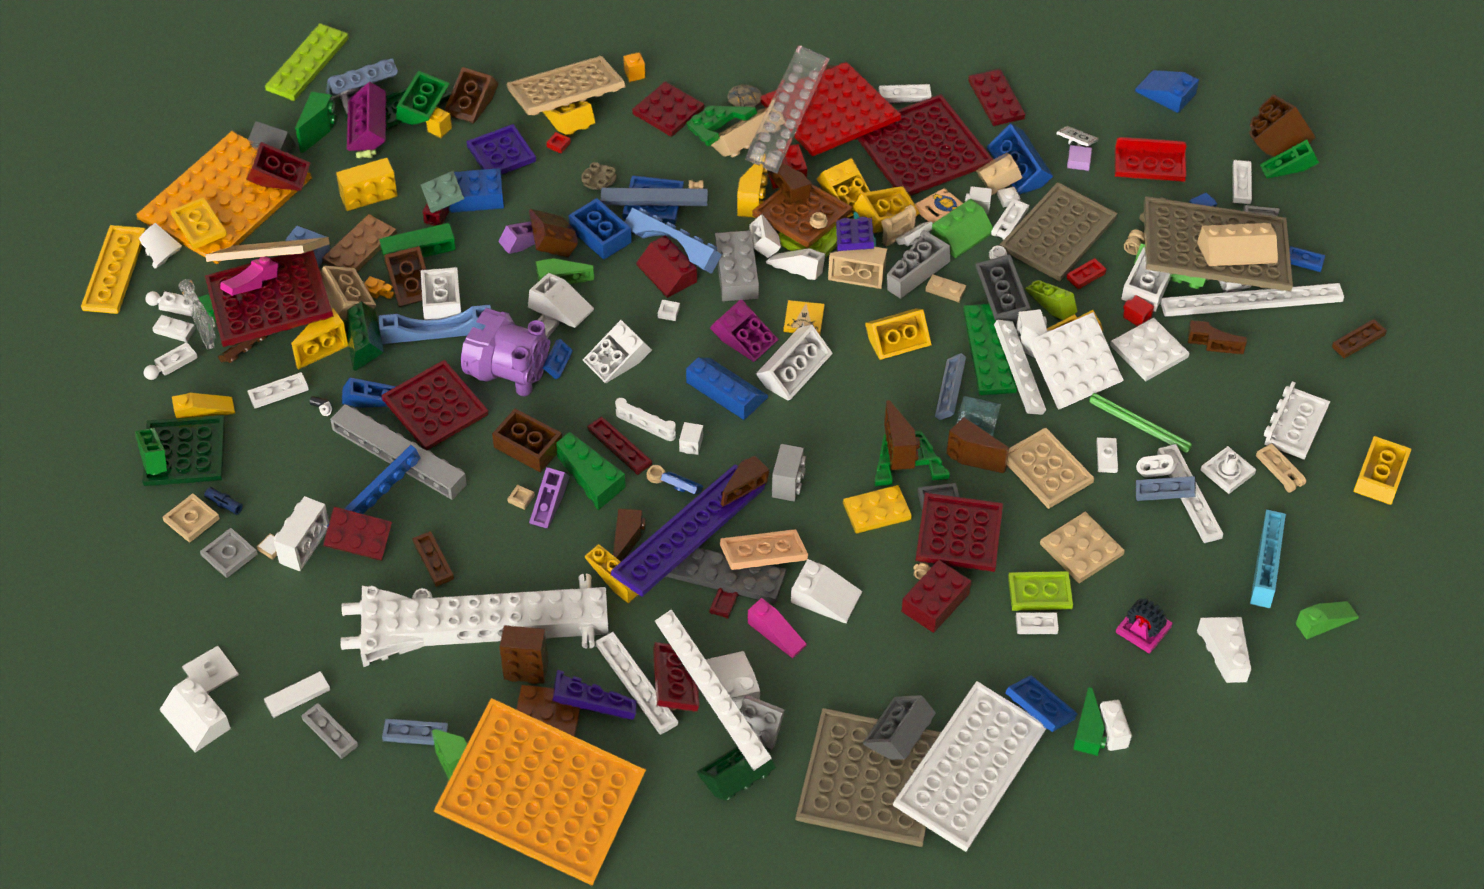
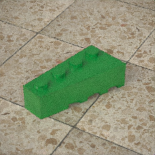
M571 432L556 443L557 457L568 472L572 473L575 481L579 486L581 485L587 497L594 502L597 510H600L626 488L625 474Z

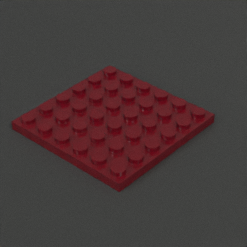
M941 94L897 110L901 114V120L856 138L893 188L903 186L909 196L975 172L993 160Z
M313 250L305 253L271 257L270 260L278 263L277 277L262 281V288L236 295H230L220 289L221 282L237 276L247 269L251 263L205 275L223 347L334 317Z

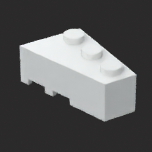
M1201 618L1197 632L1204 639L1207 650L1212 653L1215 664L1226 683L1247 682L1251 665L1242 618Z

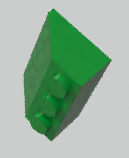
M418 71L397 105L396 119L410 125L429 121L450 83Z

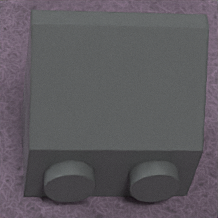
M257 121L248 138L252 148L256 150L260 142H263L288 153L296 144L287 131Z

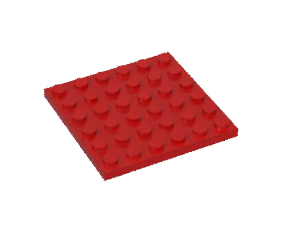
M847 62L760 97V102L765 108L777 106L785 122L783 126L812 156L901 120V114Z

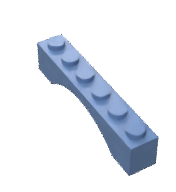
M634 208L631 209L625 223L631 228L632 233L642 238L666 235L678 240L687 252L690 262L712 274L722 254L716 251V246L710 243L707 245L703 244L704 240L697 236L689 237L690 233L683 229H680V231L675 230V225L669 222L666 224L662 223L663 219L656 215H653V217L648 216L649 212L642 208L639 211Z
M490 305L472 306L458 315L438 320H418L399 314L379 316V327L382 344L467 336L472 327L484 330L486 325L476 321L485 308L491 309Z

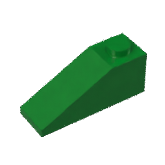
M1305 140L1260 164V167L1268 179L1303 172L1318 164L1319 161L1308 140Z
M155 428L135 431L146 473L158 475L167 471L165 450Z
M1088 687L1073 750L1098 756L1099 749H1104L1107 737L1103 736L1105 727L1093 688Z

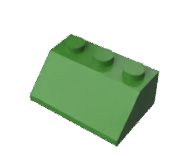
M970 198L933 223L931 234L950 245V254L957 258L990 236L993 227L984 209Z

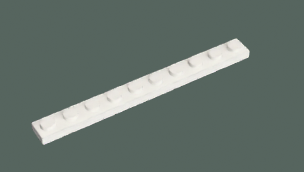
M1336 283L1292 287L1291 292L1264 289L1161 298V306L1166 317L1343 302L1344 295L1340 284Z
M669 610L656 619V624L753 770L769 761L771 756L674 612Z

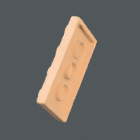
M796 529L721 538L720 546L731 570L805 561L808 558V553Z

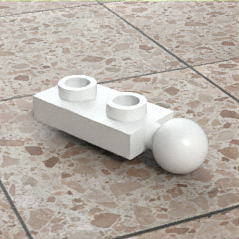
M151 291L145 298L149 305H158L159 310L195 317L200 306L198 298L165 291L162 297L157 292Z
M186 342L155 359L156 366L148 365L144 369V376L149 380L156 379L159 372L166 376L197 359V354Z

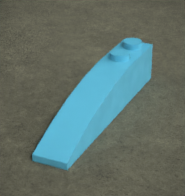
M1266 509L1250 604L1267 608L1271 607L1276 589L1285 513Z

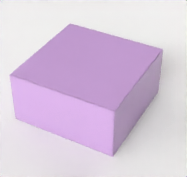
M1070 145L1067 168L1089 171L1092 148Z

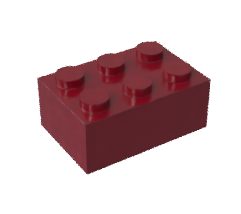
M938 560L905 595L902 601L901 612L934 633L969 595L971 580Z

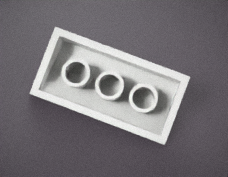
M813 325L799 327L762 366L756 375L768 390L786 400H791L833 353Z

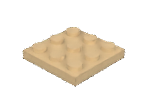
M1086 512L1080 514L1040 541V545L1066 571H1069V574L1078 583H1081L1123 556L1125 551Z

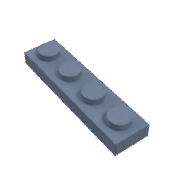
M962 353L947 359L935 417L939 420L954 415L966 360Z

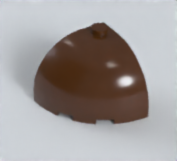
M1274 94L1259 108L1260 113L1257 117L1253 116L1250 123L1251 131H1249L1251 138L1262 151L1271 156H1277L1305 140H1308L1309 144H1311L1316 138L1297 108Z

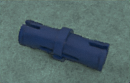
M209 487L205 491L204 497L217 503L218 507L226 508L235 515L242 511L243 504L230 498V495L227 493H221L213 487Z

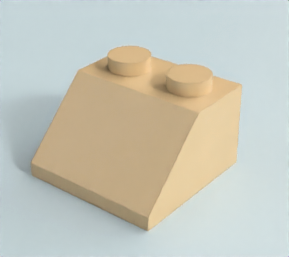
M1008 153L999 156L976 170L988 189H992L991 195L1022 179L1017 164Z

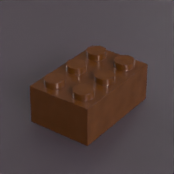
M514 409L492 433L495 449L541 473L556 456V443L562 438V433Z
M504 625L499 646L504 680L545 684L549 663L545 629Z

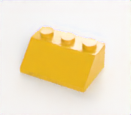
M916 308L865 323L869 341L879 360L932 345L923 309Z

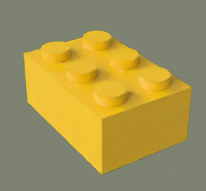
M388 158L336 172L340 196L347 211L397 197L394 171Z
M1374 436L1353 492L1391 505L1411 448Z

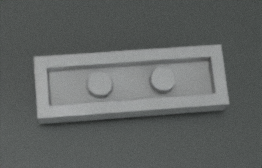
M318 703L301 715L302 720L341 759L358 747L357 741Z

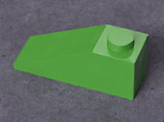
M554 258L536 261L539 281L548 273L564 279L568 284L594 280L593 265Z
M1348 601L1321 603L1301 610L1296 625L1307 640L1354 621L1359 616Z

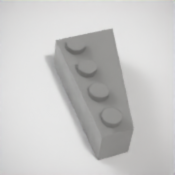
M923 230L920 233V237L912 243V247L903 254V258L898 260L888 272V291L900 299L950 262V245Z

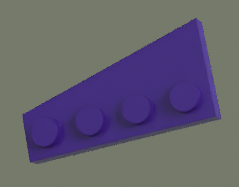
M557 669L552 701L634 720L636 700L613 691L609 693L604 692L601 686L596 684L589 686L582 683L581 678L576 676L569 678L563 675V671Z

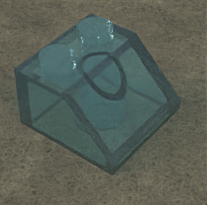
M963 396L957 423L965 417L994 437L1001 404Z

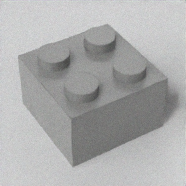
M785 444L780 445L772 475L773 498L795 502L796 495H800L802 488L801 479H804L806 468H804L806 456H803L804 448Z

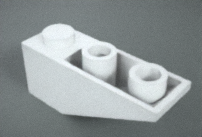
M812 249L778 253L771 256L766 261V264L772 265L774 268L787 270L792 274L805 276L807 279L816 280L823 272L825 254Z

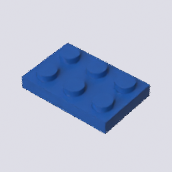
M1032 675L1009 686L1005 692L1015 703L1023 707L1029 715L1035 717L1051 732L1075 720L1078 714Z

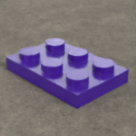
M860 217L858 219L843 218L836 220L838 251L874 249L872 218Z

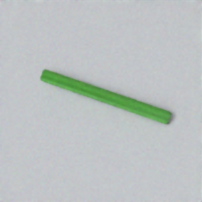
M1093 393L1090 397L1089 402L1170 445L1176 444L1178 449L1185 453L1190 451L1192 447L1191 442L1096 393Z

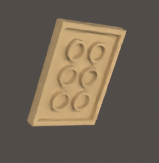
M1047 428L1009 448L1007 466L1048 509L1094 483V477Z

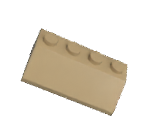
M776 105L760 109L756 115L747 121L741 120L718 133L720 139L711 146L724 157L729 155L734 157L741 153V149L744 148L746 150L754 146L753 142L757 140L760 142L766 139L767 134L770 132L774 134L780 131V127L785 122Z
M1270 223L1208 225L1201 228L1197 244L1208 266L1270 264L1278 262L1277 235Z

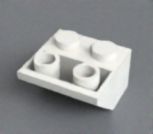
M1041 309L1019 312L1016 327L1024 352L1034 358L1035 356L1028 341L1049 332L1046 328V317H1043Z

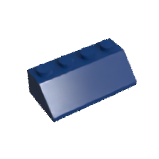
M1012 123L987 146L994 159L1008 153L1017 164L1022 179L1011 185L1015 187L1018 194L1042 188L1053 177L1024 131Z
M698 357L686 368V383L743 420L768 398L767 394L711 358Z

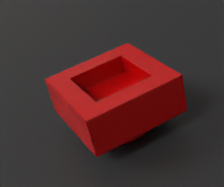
M557 132L546 142L547 148L558 153H562L571 143L569 137Z

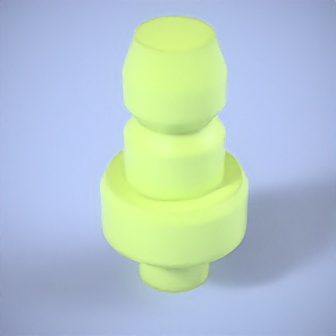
M376 150L359 151L356 153V157L373 158V155H376Z

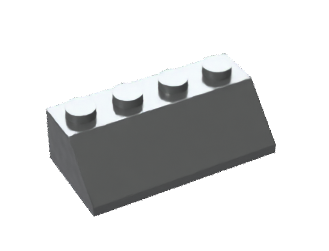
M1011 255L976 263L975 266L994 319L996 321H1013L1014 326H1017L1019 312L1031 311Z

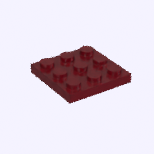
M664 82L632 109V114L672 137L694 115L704 110V103Z

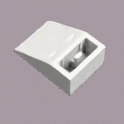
M550 273L545 275L529 290L528 308L574 328L594 311V308L570 284Z
M620 320L583 361L605 383H608L639 364L652 349L629 326Z

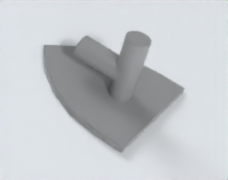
M361 88L344 91L333 96L332 100L341 98L345 111L348 114V100L350 99L348 96L357 93Z

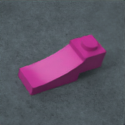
M260 257L257 260H253L251 265L243 272L231 279L222 281L220 289L230 295H236L262 288V281L277 277L278 263L270 260L269 257Z

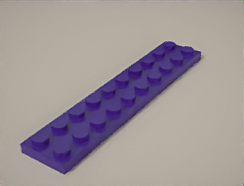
M734 464L613 568L611 576L643 597L765 489V484L722 507L720 504L723 490L738 467Z

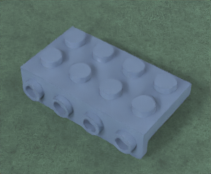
M393 58L384 59L376 64L366 65L361 69L350 70L345 74L330 77L327 81L326 93L334 96L347 90L363 87L369 81L375 83L396 76L398 71Z

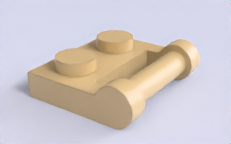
M912 205L907 206L904 211L890 219L882 220V243L886 247L896 242L897 237L915 228L916 210Z

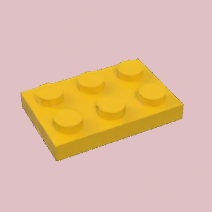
M204 197L171 210L172 217L193 249L227 236L225 228Z
M899 485L843 499V505L856 534L908 521L912 517Z

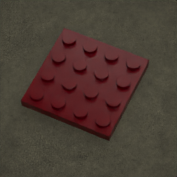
M445 359L382 394V400L424 450L431 449L488 415L487 408Z
M925 493L915 561L936 563L940 560L949 566L995 572L1003 503Z

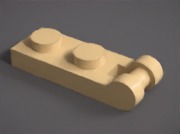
M1272 443L1257 451L1256 457L1284 485L1287 492L1290 493L1297 486L1301 487L1306 484L1305 477Z

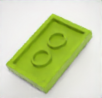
M1069 571L1009 573L1008 581L1012 610L1073 608Z

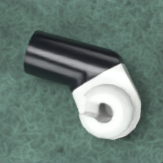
M311 396L310 405L319 407L322 415L328 416L332 413L333 408L328 399Z

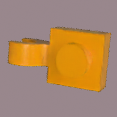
M369 276L364 283L373 298L377 299L381 295L391 299L394 295V292H391L393 286L386 284L385 281Z

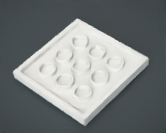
M1094 312L1028 341L1058 410L1124 381Z

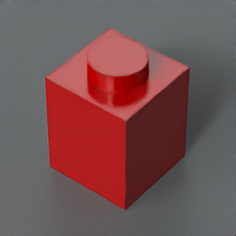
M1136 295L1124 304L1123 318L1139 326L1152 318L1154 306Z

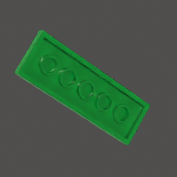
M964 305L963 312L979 395L1016 393V383L994 326L996 320L990 305Z

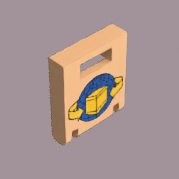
M944 188L916 203L915 206L923 218L928 222L935 223L963 203L950 192L947 193V190ZM928 208H931V209H932L934 212H936L939 216L936 217L934 214H932V213L928 210Z

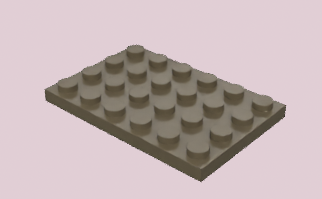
M1057 182L1000 243V246L1005 248L1007 254L1060 282L1116 220L1118 213Z

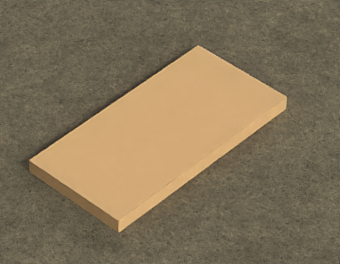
M329 238L235 245L205 254L206 262L305 253L329 245Z

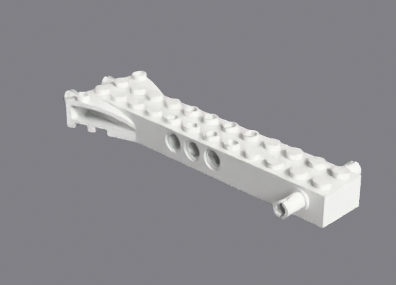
M584 574L579 576L580 589L411 599L393 592L377 589L375 586H362V600L360 602L342 603L343 616L361 614V634L356 637H341V649L360 648L363 667L370 665L369 662L381 658L383 661L388 659L389 655L398 652L401 655L424 646L501 641L504 625L545 629L546 638L582 636V647L588 648L587 641H589L590 648H593L595 646L594 635L608 634L606 587L592 588V577L590 574H586V581H584Z

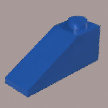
M349 378L342 388V404L359 408L388 407L382 400V394L396 386Z

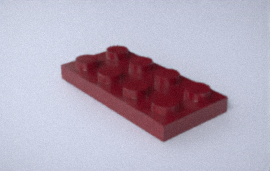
M1001 69L969 76L968 81L993 126L1025 119V113Z
M655 642L653 654L656 706L698 711L699 695L697 684L672 646L666 643Z

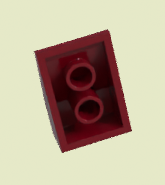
M260 142L246 180L262 187L301 191L310 162Z

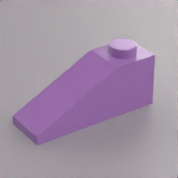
M531 221L506 226L498 241L505 251L509 254L520 252L535 244Z
M546 467L530 518V524L549 528L564 496L570 477L568 474Z

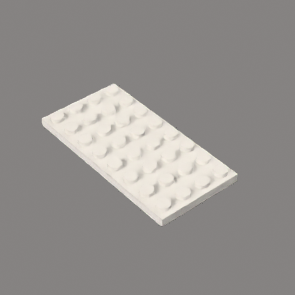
M976 681L895 799L893 806L967 852L1046 728L1035 717Z

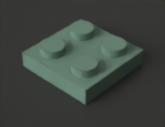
M454 171L421 184L431 213L464 199Z

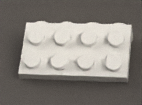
M1292 381L1290 387L1286 386L1282 395L1284 400L1280 399L1276 407L1278 412H1274L1271 417L1270 423L1272 425H1268L1264 432V436L1267 437L1264 445L1268 446L1272 443L1278 450L1305 460L1330 401L1295 389L1296 382Z

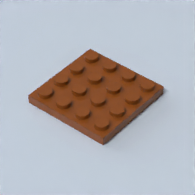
M812 184L810 197L793 203L779 189L756 207L752 212V216L758 218L762 214L774 229L809 248L836 226V220L846 218L851 214L852 207ZM816 212L825 214L828 220L827 226L820 229L812 227L810 225L812 215Z

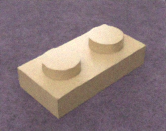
M932 274L926 286V292L956 302H960L966 291V285Z

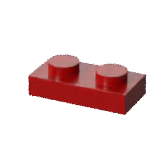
M1094 258L1069 272L1066 279L1079 290L1105 275L1107 269Z

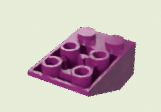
M742 299L710 327L722 342L753 362L779 340Z

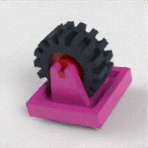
M1139 599L1129 609L1128 615L1116 628L1115 633L1150 654L1172 628L1173 623L1166 619V615L1163 614L1164 611L1159 610L1158 605H1153V601L1148 602V599Z

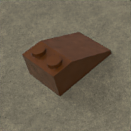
M462 67L444 111L450 113L451 117L475 123L493 99L498 82L491 75Z
M530 209L529 215L536 250L569 257L578 244L573 227L562 216Z
M420 246L384 255V262L398 306L402 307L421 302V270H426Z
M888 400L885 407L884 428L891 470L915 468V461L918 460L919 437L915 436L914 428L893 403Z
M963 417L949 430L946 454L963 465L1004 473L1007 467L1009 447Z

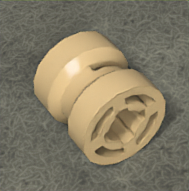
M1132 230L1124 243L1125 251L1129 254L1137 255L1141 243H1145V234L1140 230Z

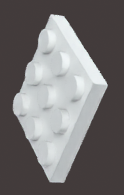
M1155 318L1113 339L1110 343V346L1145 381L1189 357V352Z

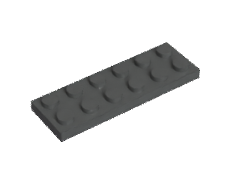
M698 547L665 577L717 590L723 588L725 592L734 593L735 591L741 596L757 600L763 598L766 602L776 604L786 576V569L765 565L731 570L723 553Z

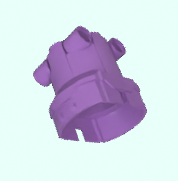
M485 308L476 321L486 325L484 330L472 327L463 343L461 353L463 372L485 382L501 377L515 382L518 395L527 396L531 394L533 390L532 383L539 381L542 377L544 370L542 367L548 358L550 340L546 337L544 323L534 320L528 324L527 329L515 325L509 313Z

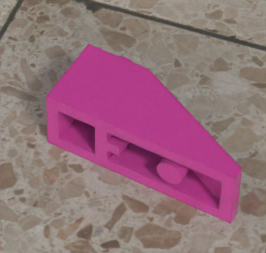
M763 598L748 610V624L791 658H794L806 647L804 640L779 611Z

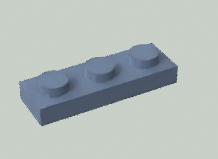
M1195 476L1136 480L1137 501L1196 497Z
M385 719L382 739L387 742L434 745L432 730L437 729L448 733L449 727L448 723Z

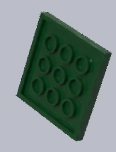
M224 415L147 420L146 429L155 428L165 450L167 471L158 475H151L146 473L143 466L142 482L144 486L222 481L225 432Z

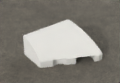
M156 223L151 225L139 239L146 248L147 255L152 257L154 261L152 265L155 269L166 263L168 257L180 251L182 247Z

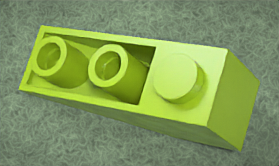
M1040 280L1032 282L1030 286L1025 288L1054 317L1065 320L1078 312L1072 292Z

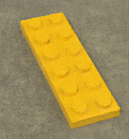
M110 225L81 304L82 311L119 314L142 247L139 239L146 231L145 228Z

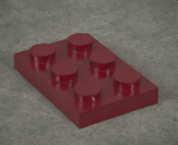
M334 507L323 546L382 561L392 522Z

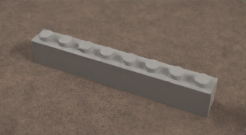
M345 404L330 419L334 432L389 464L410 445L415 447L420 459L406 473L451 500L467 485L466 475L462 469L455 468L445 459L436 457L431 451L422 449L417 443L410 442L401 434L389 430L386 425L377 423L373 418L363 415L354 407L351 408Z

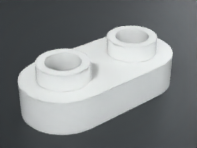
M1166 454L1141 458L1136 468L1143 477L1164 476L1171 474L1175 470L1176 462L1170 455Z

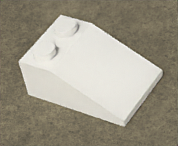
M1144 247L1124 285L1121 299L1127 301L1137 295L1153 305V311L1156 312L1172 274L1146 270Z
M457 267L421 270L424 320H438L460 314L461 304Z
M807 559L791 589V603L847 624L862 591L827 566Z
M744 651L706 659L738 709L742 707L743 699L746 695L760 700V689Z

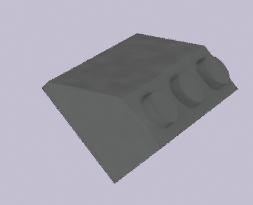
M922 695L894 697L863 741V744L890 760L905 759L910 755L915 743L920 740L923 731L931 724V720L936 712Z

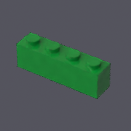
M449 223L379 239L383 259L386 254L420 246L423 258L456 250L454 236Z

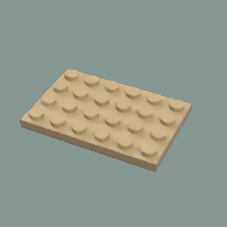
M602 56L507 83L508 90L528 115H537L542 111L554 110L559 106H568L573 102L585 101L590 97L602 96L604 93L616 92L625 87L624 80Z

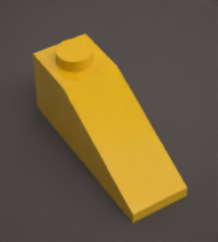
M198 393L172 396L176 418L235 414L232 397Z

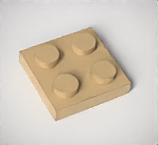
M193 493L163 516L164 522L189 543L220 519L219 514Z

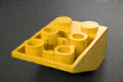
M762 155L739 180L737 216L753 217V210L764 202L761 199L765 198L766 188L763 187L767 186L768 175H765L768 172V163H765V155Z
M852 158L823 171L817 178L823 191L852 207V213L847 218L854 216L856 211L853 206L861 193L870 192Z

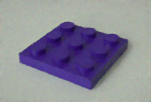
M514 124L466 141L468 149L482 170L500 168L502 175L536 162V156Z

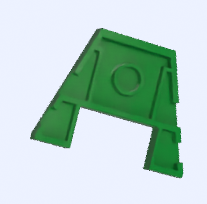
M708 106L701 113L694 115L686 124L688 129L696 136L698 135L700 140L704 141L705 145L709 147L720 139L719 134L714 131L733 118L747 121L756 115L757 111L756 107Z
M915 431V436L919 437L920 441L918 460L915 461V466L929 465L932 481L949 479L950 473L948 469L944 468L942 460L936 456L933 447L923 432ZM886 434L883 436L875 476V486L892 485L893 481Z

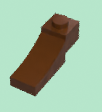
M1190 321L1188 343L1206 345V351L1244 354L1247 343L1246 337L1220 331L1210 326L1209 322Z

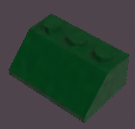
M361 301L347 310L345 324L354 371L384 353L376 311Z
M737 746L698 770L697 774L715 797L729 800L741 789L751 787L754 781L769 776L770 772L776 769L771 758L756 770H753Z

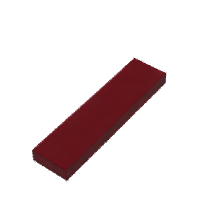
M602 416L587 426V430L637 475L652 465L651 459Z

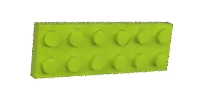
M320 23L265 85L266 91L295 101L349 39L348 33Z

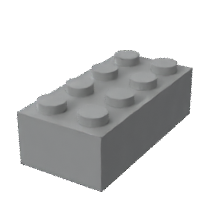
M751 230L715 233L716 251L722 254L717 263L722 301L759 299V282Z

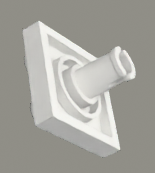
M1228 446L1203 464L1200 470L1228 494L1256 473V469Z

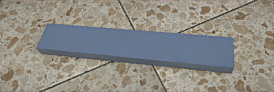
M601 188V202L604 205L707 206L708 189Z

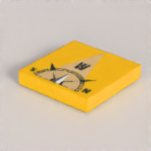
M788 300L784 332L794 333L799 327L813 325L820 335L824 304Z

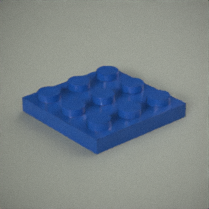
M632 176L629 188L683 189L684 181ZM625 205L623 219L627 218L632 208L638 211L642 208L649 212L648 216L653 217V215H656L663 219L662 223L676 224L679 206Z

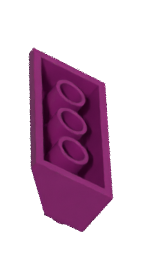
M370 81L348 100L347 150L349 151L374 150L386 140V91Z

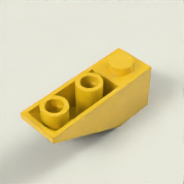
M598 544L585 555V559L613 592L624 601L629 603L638 595L611 576V570L621 561Z

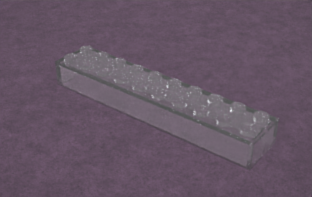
M798 45L752 140L745 160L759 166L762 164L763 168L778 173L830 58Z

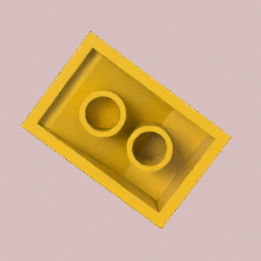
M576 101L568 106H559L554 110L542 111L554 127L565 135L574 134L579 129H587L595 123L591 104L586 101Z
M903 186L861 193L853 206L860 217L872 218L873 233L883 232L882 220L890 219L904 211L909 205L915 208L916 216L920 214Z
M332 308L334 317L309 323L291 343L298 370L348 347L344 322L334 308Z

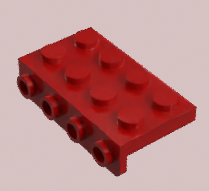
M1118 137L1115 145V177L1185 181L1186 142Z

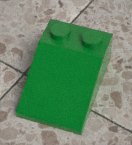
M311 92L295 127L300 153H304L327 135L333 125L336 124L335 103L332 101L330 94Z

